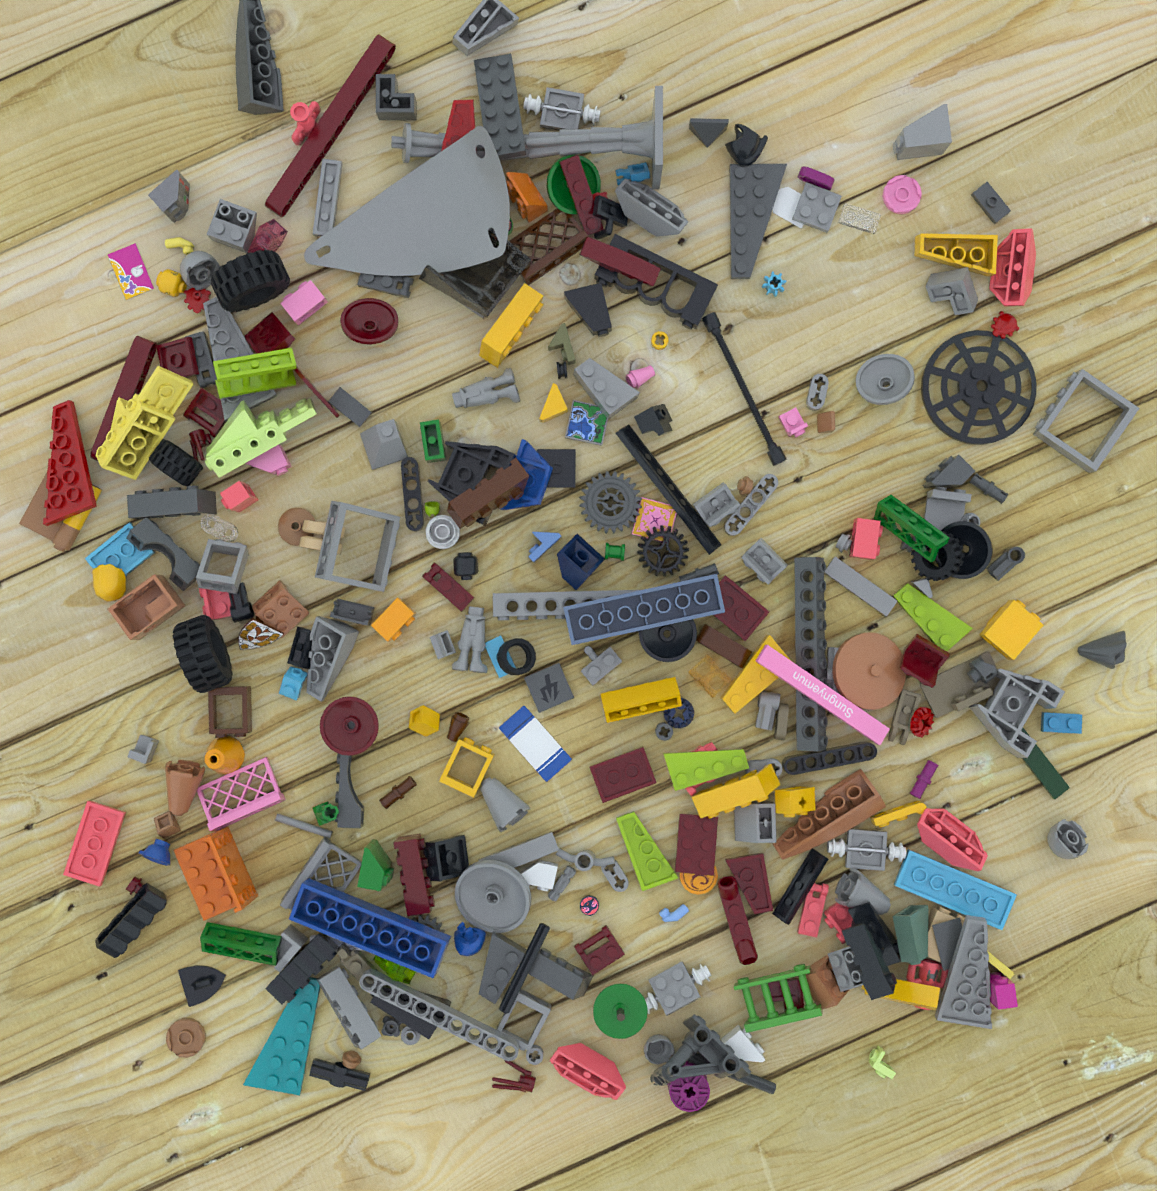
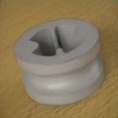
M533 1045L531 1050L526 1052L527 1061L532 1065L542 1062L543 1049L538 1045ZM538 1051L540 1057L537 1056L536 1059H532V1055L529 1054Z

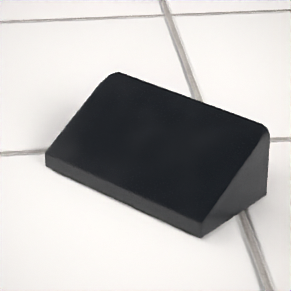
M297 626L288 664L310 669L311 630Z

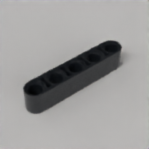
M858 742L827 748L824 751L791 755L783 759L782 769L790 775H797L869 761L876 757L877 748L869 742ZM865 746H870V754L864 756L863 748ZM850 749L852 757L845 759L844 752ZM828 753L833 754V761L830 763L825 762V756ZM809 757H813L815 760L814 765L811 767L806 765V760ZM791 760L795 761L796 767L793 770H788L787 763Z

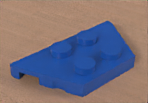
M524 439L521 440L516 455L517 460L529 475L524 494L517 500L512 499L500 510L541 505L553 468Z

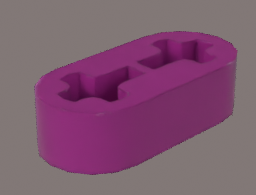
M805 166L801 167L798 178L801 181L826 190H831L835 181L833 177Z

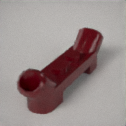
M724 876L718 880L717 885L739 962L743 965H750L756 962L758 954L737 881L733 876Z

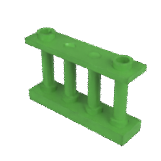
M799 964L794 966L792 970L750 980L748 977L737 980L738 982L735 983L734 990L742 989L749 1014L748 1021L744 1024L746 1033L822 1016L821 1004L816 1005L813 1002L806 974L811 972L810 965ZM798 976L806 1003L804 1008L797 1009V1007H794L787 978ZM779 980L787 1007L785 1009L786 1012L778 1013V1011H775L768 985L769 982ZM761 985L768 1011L767 1016L761 1018L756 1014L749 987Z

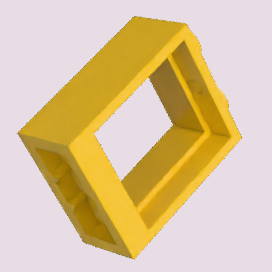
M464 737V739L460 738L439 782L474 798L495 754L491 753V748L484 745L479 747L474 744V740ZM461 746L487 758L474 786L448 774Z

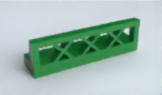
M889 495L878 502L873 519L881 521L880 524L928 561L933 562L936 559L939 548L948 543L949 537L893 495ZM882 512L886 515L888 520L881 516ZM896 523L900 525L902 531L897 528ZM910 533L915 536L917 542L912 540ZM925 545L932 549L931 553L926 550Z
M207 922L200 936L202 952L276 966L282 936Z

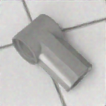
M762 691L759 694L756 728L772 730L775 712L778 710L780 703L779 693Z

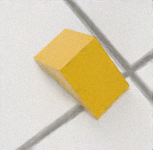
M553 383L539 418L542 423L568 412L557 384Z

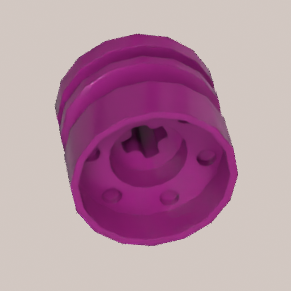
M687 1061L682 1067L694 1066L696 1064ZM706 1075L679 1078L668 1084L671 1101L682 1111H697L705 1106L709 1099L710 1088Z

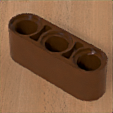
M707 624L703 625L696 637L698 643L742 669L752 654V651Z

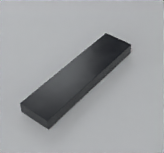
M812 848L772 914L789 925L829 859Z

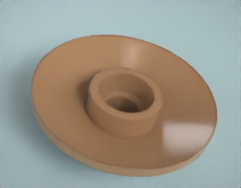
M303 508L287 510L282 514L278 522V531L281 538L290 545L299 546L300 537H313L314 535L302 530L304 520L315 521V518L309 511ZM294 523L299 524V528L297 530L293 529Z

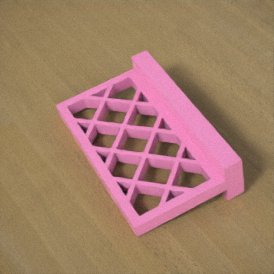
M267 757L204 784L197 789L209 822L207 824L209 831H218L286 800L284 794L280 791ZM261 764H265L267 769L264 777L255 774L257 767ZM243 772L250 774L246 785L238 782V778ZM254 776L263 779L258 790L250 787ZM225 780L233 782L229 793L220 789ZM265 782L272 783L275 791L268 794L262 792ZM236 784L245 787L241 798L232 794ZM207 788L215 790L211 800L205 798L203 790ZM248 789L257 792L255 799L252 801L244 799ZM218 792L227 795L223 805L215 802ZM230 797L239 799V803L234 809L227 807ZM213 804L222 808L219 816L214 818L210 812Z

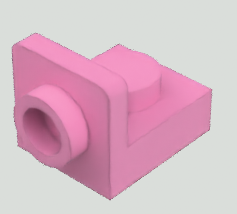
M796 407L778 417L789 437L794 435L796 438L804 434V429L808 427V424L804 423Z

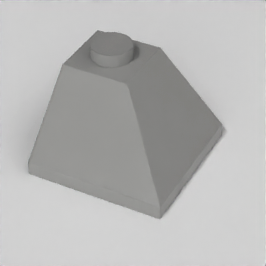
M394 419L374 425L360 433L372 470L408 457L397 422Z

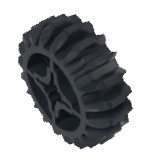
M660 525V531H657L654 526L652 527L653 534L649 530L646 531V534L649 536L648 538L641 536V540L645 543H638V547L643 548V550H638L637 554L644 555L639 558V562L646 561L642 567L647 568L650 566L648 573H652L655 569V576H658L660 571H662L663 577H666V571H669L672 576L674 575L673 568L678 572L680 571L678 564L685 566V562L681 559H688V555L683 554V552L689 551L688 547H683L688 542L687 540L680 541L684 537L683 534L676 536L678 533L677 528L670 532L671 526H668L667 531H664V526ZM664 536L660 544L650 545V542L656 537ZM670 537L677 542L679 552L669 547ZM665 544L666 550L669 552H665L661 558L660 551L658 552L657 550L662 549ZM647 550L658 555L657 564H654L649 559ZM677 557L671 564L662 566L666 558Z

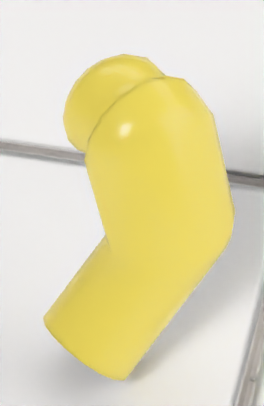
M181 237L165 240V246L168 249L180 247L183 248V253L186 255L193 252L194 245L192 242Z

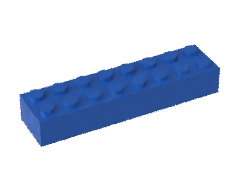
M310 878L301 884L289 917L291 921L431 978H434L438 973L451 939L450 935Z

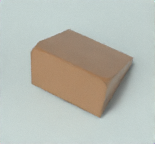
M829 411L818 414V433H832L835 430V412Z
M170 811L154 818L157 834L163 839L181 831L175 816Z

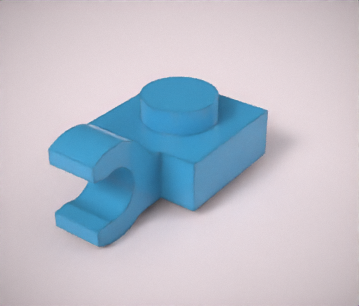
M646 162L629 165L628 169L615 170L616 176H623L621 179H616L618 185L624 179H631V182H641L650 178Z

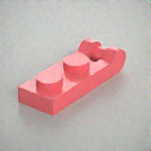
M813 884L804 899L797 930L798 934L817 938L825 899L829 889L828 884ZM813 892H820L819 897L813 896Z

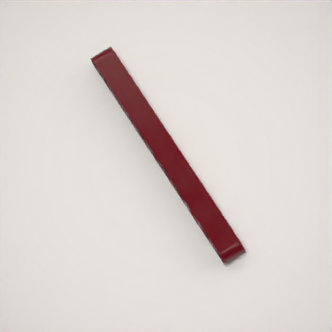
M380 34L374 38L266 199V208L280 217L286 215L376 81V74H380L391 59L396 49L395 44Z

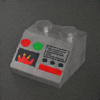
M176 170L150 192L148 196L175 223L183 219L188 211L190 183Z

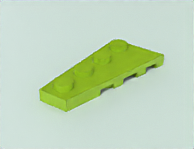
M744 749L663 753L675 791L749 769Z
M633 811L616 817L642 891L678 879V876L636 813Z

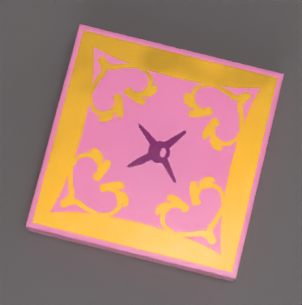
M641 497L642 500L639 505L642 508H639L637 511L640 515L636 516L632 535L648 538L649 536L646 534V531L649 530L653 534L652 527L655 526L657 531H660V525L664 526V531H667V527L671 526L670 532H672L677 514L673 507L666 503ZM664 536L656 537L653 540L662 542Z

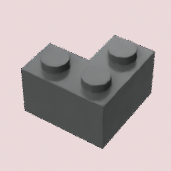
M376 74V114L378 119L417 120V100L415 94L398 93V81L395 74Z

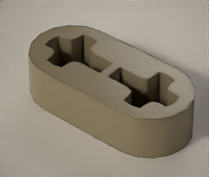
M779 703L778 710L776 711L775 740L786 739L789 713L788 704Z

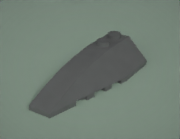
M239 0L235 52L238 111L254 115L283 112L280 69L276 67L274 60L276 58L275 51L270 46L269 40L271 37L269 31L265 28L264 22L266 19L261 1Z

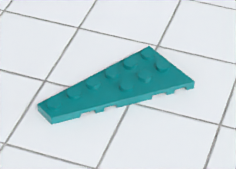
M309 977L310 982L303 989L299 987L295 991L297 995L290 1003H287L243 1084L244 1086L300 1096L320 992L317 978Z

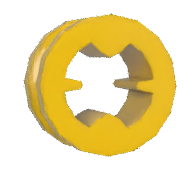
M658 331L653 334L651 339L653 348L657 350L665 349L668 344L666 333ZM657 336H659V338H661V336L664 338L663 345H660V343L659 345H657L655 343L657 340Z

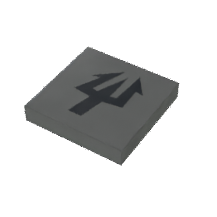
M560 663L524 677L539 713L574 698Z

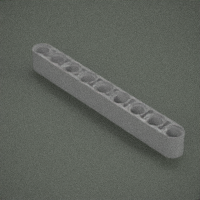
M368 969L360 978V987L364 991L506 1061H513L517 1058L519 1043L516 1039L377 970ZM365 977H372L374 979V983H367ZM389 985L392 991L385 992L383 986ZM407 994L410 1000L403 1001L400 995ZM423 1002L426 1004L427 1009L422 1010L417 1004ZM441 1011L444 1013L445 1017L438 1018L436 1017L435 1012ZM460 1020L462 1026L456 1027L452 1021ZM478 1029L480 1034L472 1035L470 1030ZM494 1037L498 1042L490 1044L487 1039ZM507 1046L514 1047L515 1051L509 1053L505 1050V1048Z

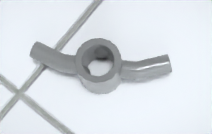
M559 848L556 853L562 859L575 863L576 868L581 871H588L593 866L615 864L614 856L599 859L590 850H583L577 855H572ZM581 855L590 858L591 862L588 866H584L580 861Z

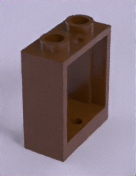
M251 686L220 687L208 691L209 734H215V738L227 737V734H234V737H246V733L252 732ZM216 695H242L243 728H217Z

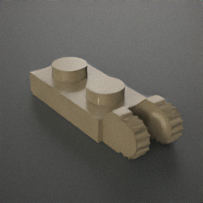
M902 689L892 719L888 741L893 742L897 729L901 728L904 730L900 736L899 744H906L909 731H911V718L918 708L921 694Z

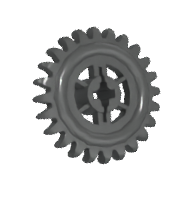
M606 471L605 477L598 473L599 479L591 477L593 483L586 482L588 489H582V492L586 495L579 497V499L585 501L579 505V507L585 508L581 515L588 514L585 522L592 520L590 527L597 524L598 532L602 527H604L605 534H607L609 528L615 534L617 527L623 532L622 525L630 528L628 521L635 523L633 515H640L636 511V509L642 508L641 505L637 504L642 498L636 497L640 490H633L636 483L629 484L630 477L624 480V473L617 477L616 471L613 472L612 476ZM613 488L618 490L616 494L608 493L607 489ZM603 490H605L606 495L604 497H598V495ZM620 492L622 493L625 501L618 499L617 496ZM609 498H613V502H616L612 507H608V504L605 503V501H609ZM597 504H602L604 508L602 512L598 510ZM618 507H622L623 510L616 514L615 510ZM605 511L613 512L615 516H606L603 513Z

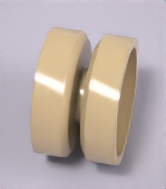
M304 520L302 530L314 535L313 537H300L299 547L320 551L327 522ZM345 527L342 528L340 539L345 537ZM340 542L337 554L341 555L343 545Z

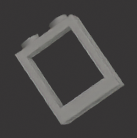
M208 539L196 576L198 587L237 594L249 556L247 546L239 542L230 543L220 539ZM213 552L238 556L232 577L207 573Z
M520 989L510 1012L503 1014L496 1030L516 1039L520 1050L525 1051L526 1049L530 1051L551 1011V1004ZM517 1001L542 1013L528 1041L503 1029Z

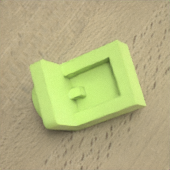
M878 1045L876 1049L871 1051L868 1062L876 1069L875 1072L883 1078L887 1076L893 1079L896 1072L891 1066L881 1061L885 1051Z

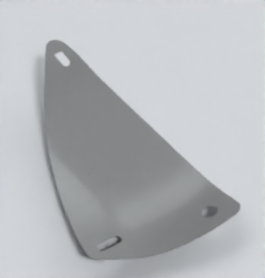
M477 126L455 143L398 180L311 244L304 253L305 261L312 265L364 274L413 276L458 270L502 256L508 239L510 203L502 165L488 131L482 126ZM477 145H482L484 147V158H479L477 156ZM489 228H493L499 241L497 248L493 247L488 234ZM324 246H329L331 248L330 252L319 258L316 251Z

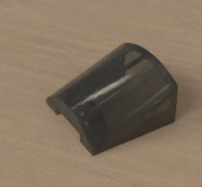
M489 228V237L493 247L497 248L499 246L498 238L494 229ZM507 240L505 252L498 258L474 266L442 273L437 272L430 265H426L419 279L487 318L532 259Z

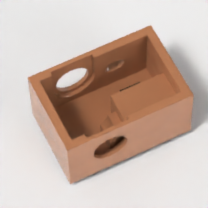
M154 574L110 606L108 611L130 640H140L186 605L164 575Z

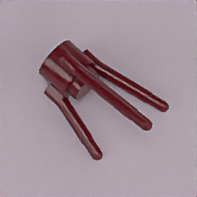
M198 429L189 433L193 458L198 461V450L200 459L203 461L202 447L207 445L206 442L211 444L212 440L209 433L205 434L203 429Z
M504 1060L505 1063L522 1072L524 1076L520 1075L518 1082L493 1077L492 1081L509 1085L493 1084L492 1087L532 1093L536 1077L531 1076L532 1071L525 1070L512 1061Z

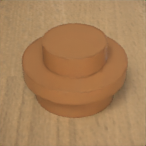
M747 476L739 480L737 490H739L740 495L750 494L753 488V480Z
M347 1051L343 1053L342 1063L345 1067L354 1069L361 1063V1057L357 1052Z

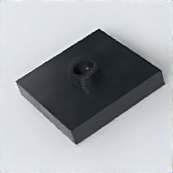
M537 449V452L553 468L546 488H575L576 449Z

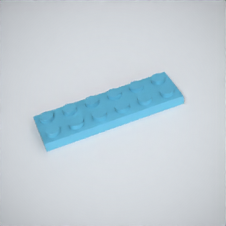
M909 849L893 884L896 887L961 914L985 918L988 925L1003 930L1017 896L1013 892Z

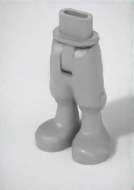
M506 368L504 373L495 379L485 377L481 381L460 388L459 392L452 393L455 407L464 406V408L494 404L499 398L503 397L510 398L514 403L520 402L518 389L514 384L516 382L512 368ZM500 385H510L503 389L493 390L495 387Z
M469 607L468 615H465L461 638L458 641V647L461 650L460 656L452 664V670L468 671V654L470 648H472L473 653L469 671L487 673L488 668L481 661V652L486 647L484 608Z

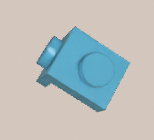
M291 666L283 677L279 694L297 701L308 673Z

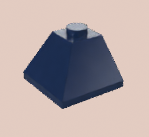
M578 534L557 553L562 578L575 590L605 560L602 555Z

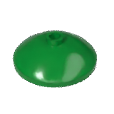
M567 155L557 160L551 167L547 176V193L551 202L558 210L567 214H577L559 163L561 160L574 156ZM578 155L592 195L597 192L600 193L601 180L597 168L589 159Z

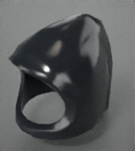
M735 124L736 140L726 143V149L738 164L751 165L760 156L768 137L764 135L763 138H760L749 127Z

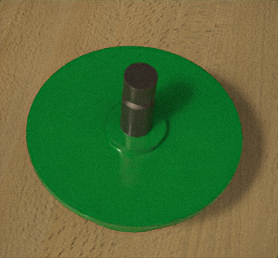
M614 984L606 987L599 993L593 1006V1016L598 1028L607 1036L616 1039H625L637 1034L644 1026L648 1014L647 1004L643 995L636 988L627 984Z

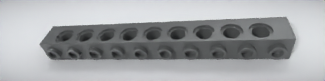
M823 557L794 558L796 665L809 674L811 669H813L814 677L827 685L825 669L827 667V660L825 658V649L827 647L825 630L827 623L824 615L826 610V601L824 600V592L826 590L824 572L826 564ZM811 572L813 574L812 581H810L809 575ZM811 592L813 593L812 600H810L809 598ZM811 611H812L813 614H814V617H813L812 620L810 619V612H811ZM811 630L814 632L813 639L810 637ZM811 650L814 651V657H813V658H811V656H810V651H811ZM796 690L797 751H824L828 745L826 709ZM812 707H813L814 710H815L814 716H812V714H811V708H812ZM812 727L815 729L814 735L811 733Z

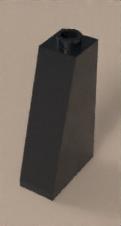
M389 985L383 986L385 992L392 991ZM423 993L443 1004L451 1005V1001L448 999ZM370 994L373 996L370 1003L425 1038H431L437 1026ZM407 994L400 995L403 1001L410 1000ZM420 1002L417 1004L420 1009H427L425 1003ZM441 1011L435 1012L436 1017H438V1018H443V1017H444V1013H443V1012H441Z

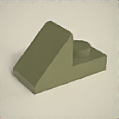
M563 323L548 346V351L563 347L564 349L561 350L563 361L567 360L568 365L576 363L566 324Z

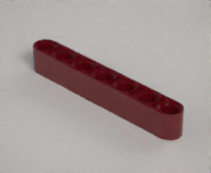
M136 336L133 340L92 447L91 459L98 461L96 452L102 446L108 432L111 430L118 398L129 401L135 393L140 394L156 353V342L141 336Z

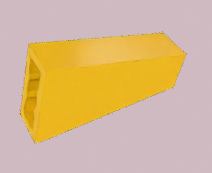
M896 979L897 984L895 985L894 994L881 997L886 1000L936 1010L940 988ZM862 985V988H861V989L865 990V994H864V995H868V996H869V994L867 993V991H866L864 985Z

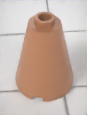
M178 760V763L172 764V761L166 763L165 775L168 810L173 815L182 816L188 812L205 773V767L203 766L201 769L199 767L200 764L197 762Z

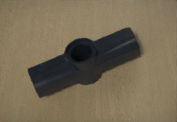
M315 1058L309 1076L329 1081L335 1087L343 1088L348 1086L366 1091L370 1073L347 1068L342 1062L331 1063Z

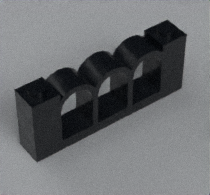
M615 234L610 243L611 246L661 268L662 271L670 274L671 277L663 293L655 298L648 297L643 293L642 282L638 281L631 286L623 285L618 279V272H612L600 265L594 275V279L597 280L596 283H601L603 287H612L614 283L616 289L625 294H633L637 291L640 301L644 304L655 306L661 303V308L668 316L680 317L679 321L687 329H697L718 284ZM675 278L695 287L687 305L678 310L670 308L666 303V296Z

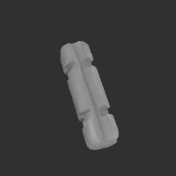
M567 866L564 874L560 876L553 886L554 889H551L548 897L552 901L558 900L560 893L569 884L570 878H573L576 870L571 866Z

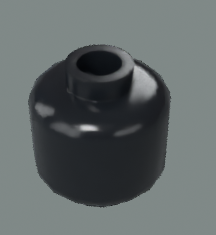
M472 552L457 553V556L453 558L454 574L460 576L461 580H471L473 575L478 574V558Z

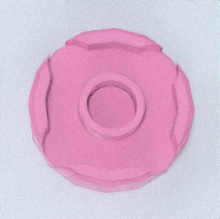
M899 175L888 181L884 187L882 197L884 204L890 211L902 215L910 213L917 207L922 192L920 185L915 179L906 175Z

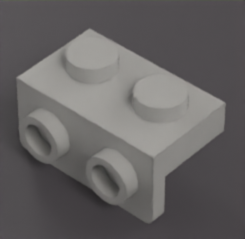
M723 482L692 505L705 524L711 527L719 524L725 516L734 513L740 506V503L734 498L727 485Z
M762 538L742 556L744 564L748 568H752L757 573L756 575L759 580L766 582L768 585L788 566Z

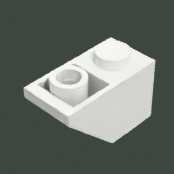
M538 860L519 873L525 878L529 887L534 885L538 886L537 889L549 891V889L553 890L558 864Z
M739 1024L721 1039L725 1045H729L735 1051L734 1054L739 1059L752 1062L765 1061L763 1055L765 1051L758 1042L754 1044L751 1040L752 1035L750 1032L746 1033L745 1028L742 1029Z

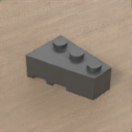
M493 931L479 995L496 1004L522 961L526 948L503 934Z
M545 948L539 950L528 973L572 1000L585 995L593 978L592 974L568 963L563 958L552 955Z

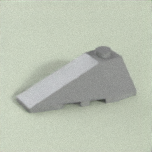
M320 616L316 617L310 633L312 647L311 651H309V658H311V663L308 670L306 693L321 702L324 701L354 647L359 633L358 630L344 622Z

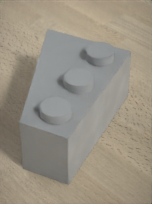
M482 0L453 36L452 44L468 56L518 24L519 17L499 0Z
M591 358L574 369V377L607 419H610L636 400L640 394L639 391Z

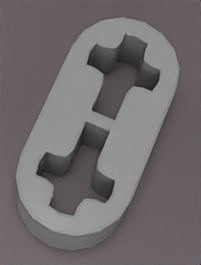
M823 374L815 375L810 381L806 405L812 411L819 410L825 402L829 381ZM820 378L824 385L818 391L817 384L814 382ZM815 394H818L817 401L820 404L813 406V402H810V400H813Z
M616 860L615 865H613L615 871L613 874L610 869H605L606 866H601L602 872L615 891L623 892L628 888V878ZM616 875L619 877L620 880H625L623 882V887H621L620 885H615L617 883L615 879Z

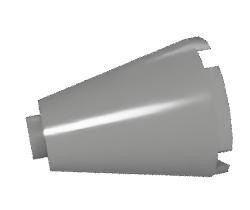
M489 777L481 783L480 791L499 832L507 830L506 825L508 824L512 826L516 824L531 809L529 805L496 778L491 779Z
M851 868L849 869L851 872L848 875L845 873L842 875L835 890V893L838 894V899L835 898V901L838 904L853 908L870 902L879 915L889 911L891 906L890 899L859 870Z

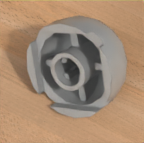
M194 251L186 255L182 260L180 274L189 288L202 290L211 285V276L219 269L220 265L207 252Z
M1063 819L1050 828L1047 842L1056 856L1067 860L1078 858L1086 853L1088 849V843L1086 844L1084 839L1087 837L1086 833L1075 821L1071 820L1068 822L1065 821L1066 819Z

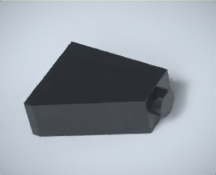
M601 283L564 291L566 302L593 336H606L612 331Z

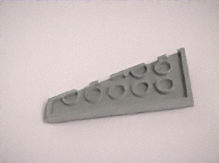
M971 915L965 916L935 1013V1018L938 1021L992 1029L990 1015V972L988 969L989 954L987 952L988 929L985 918Z

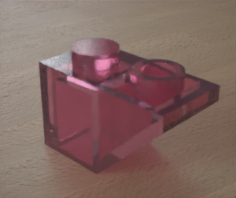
M275 219L260 225L247 253H253L258 250H273L276 252L282 245L288 231Z

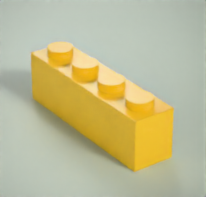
M676 677L600 694L607 723L682 706Z

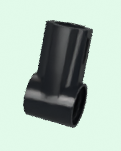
M242 582L239 585L237 594L229 593L231 601L230 613L234 623L254 618L252 604L248 600L245 583Z

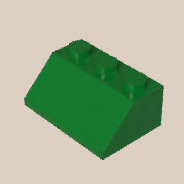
M372 839L364 848L357 887L381 891L384 886H387L390 879L393 878L394 868H391L392 861L376 839Z

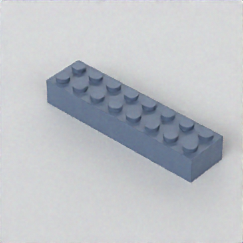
M717 574L563 607L571 645L725 612Z

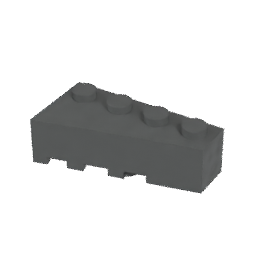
M186 486V490H181V487L169 488V491L165 492L164 489H152V493L135 491V494L127 495L128 518H163V515L165 517H181V514L198 516L201 513L214 515L217 514L216 492L199 489L198 486Z

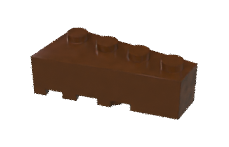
M517 458L511 460V466L505 470L503 467L496 470V474L490 480L486 478L481 480L475 486V490L469 488L448 503L447 512L459 529L464 526L469 527L473 525L480 517L485 518L496 508L501 509L512 499L517 500L523 496L529 475Z

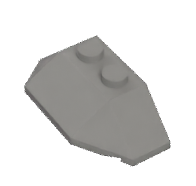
M624 179L615 190L624 215L656 237L677 235L688 223V220L676 204L648 185Z

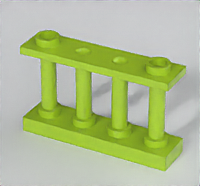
M292 348L213 361L219 399L296 385L293 369H296V362Z

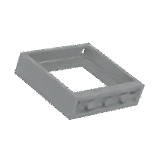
M1081 369L1073 372L1068 377L1067 381L1069 383L1065 388L1062 387L1056 395L1058 399L1055 403H1051L1045 411L1047 415L1044 419L1041 418L1037 422L1036 431L1033 435L1088 473L1097 471L1139 410V407ZM1081 381L1123 409V412L1090 460L1047 431Z
M331 501L315 578L384 592L388 582L389 568L392 564V553L396 545L395 539L400 527V517L343 502ZM346 510L386 520L373 583L332 575Z

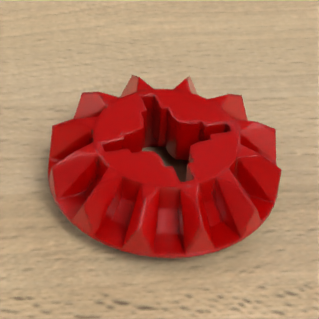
M920 707L914 712L910 722V729L914 736L923 738L924 735L929 734V730H932L934 714L931 713V709Z

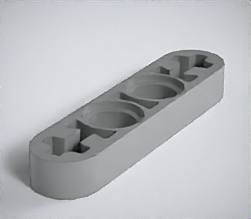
M767 474L762 477L737 510L726 521L724 530L728 535L735 536L739 534L777 488L778 479L775 475ZM771 478L773 479L772 484L774 486H769L765 490L766 492H768V494L766 495V493L758 487L760 485L761 488H763L766 485L765 479L769 480ZM759 492L762 495L760 503H755L752 500L753 493ZM742 507L750 509L749 517L744 518L740 515ZM736 515L739 520L744 521V524L742 525L739 522L736 526L738 530L731 532L729 531L730 526L728 524L735 523L737 519L734 516Z

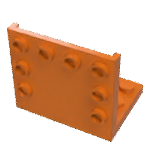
M228 826L173 850L204 921L234 908L233 910L236 913L258 897Z

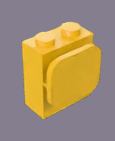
M1008 600L992 616L987 626L979 634L1007 660H1014L1044 626L1040 622V617L1033 612L1029 613L1025 609V604L1019 600Z

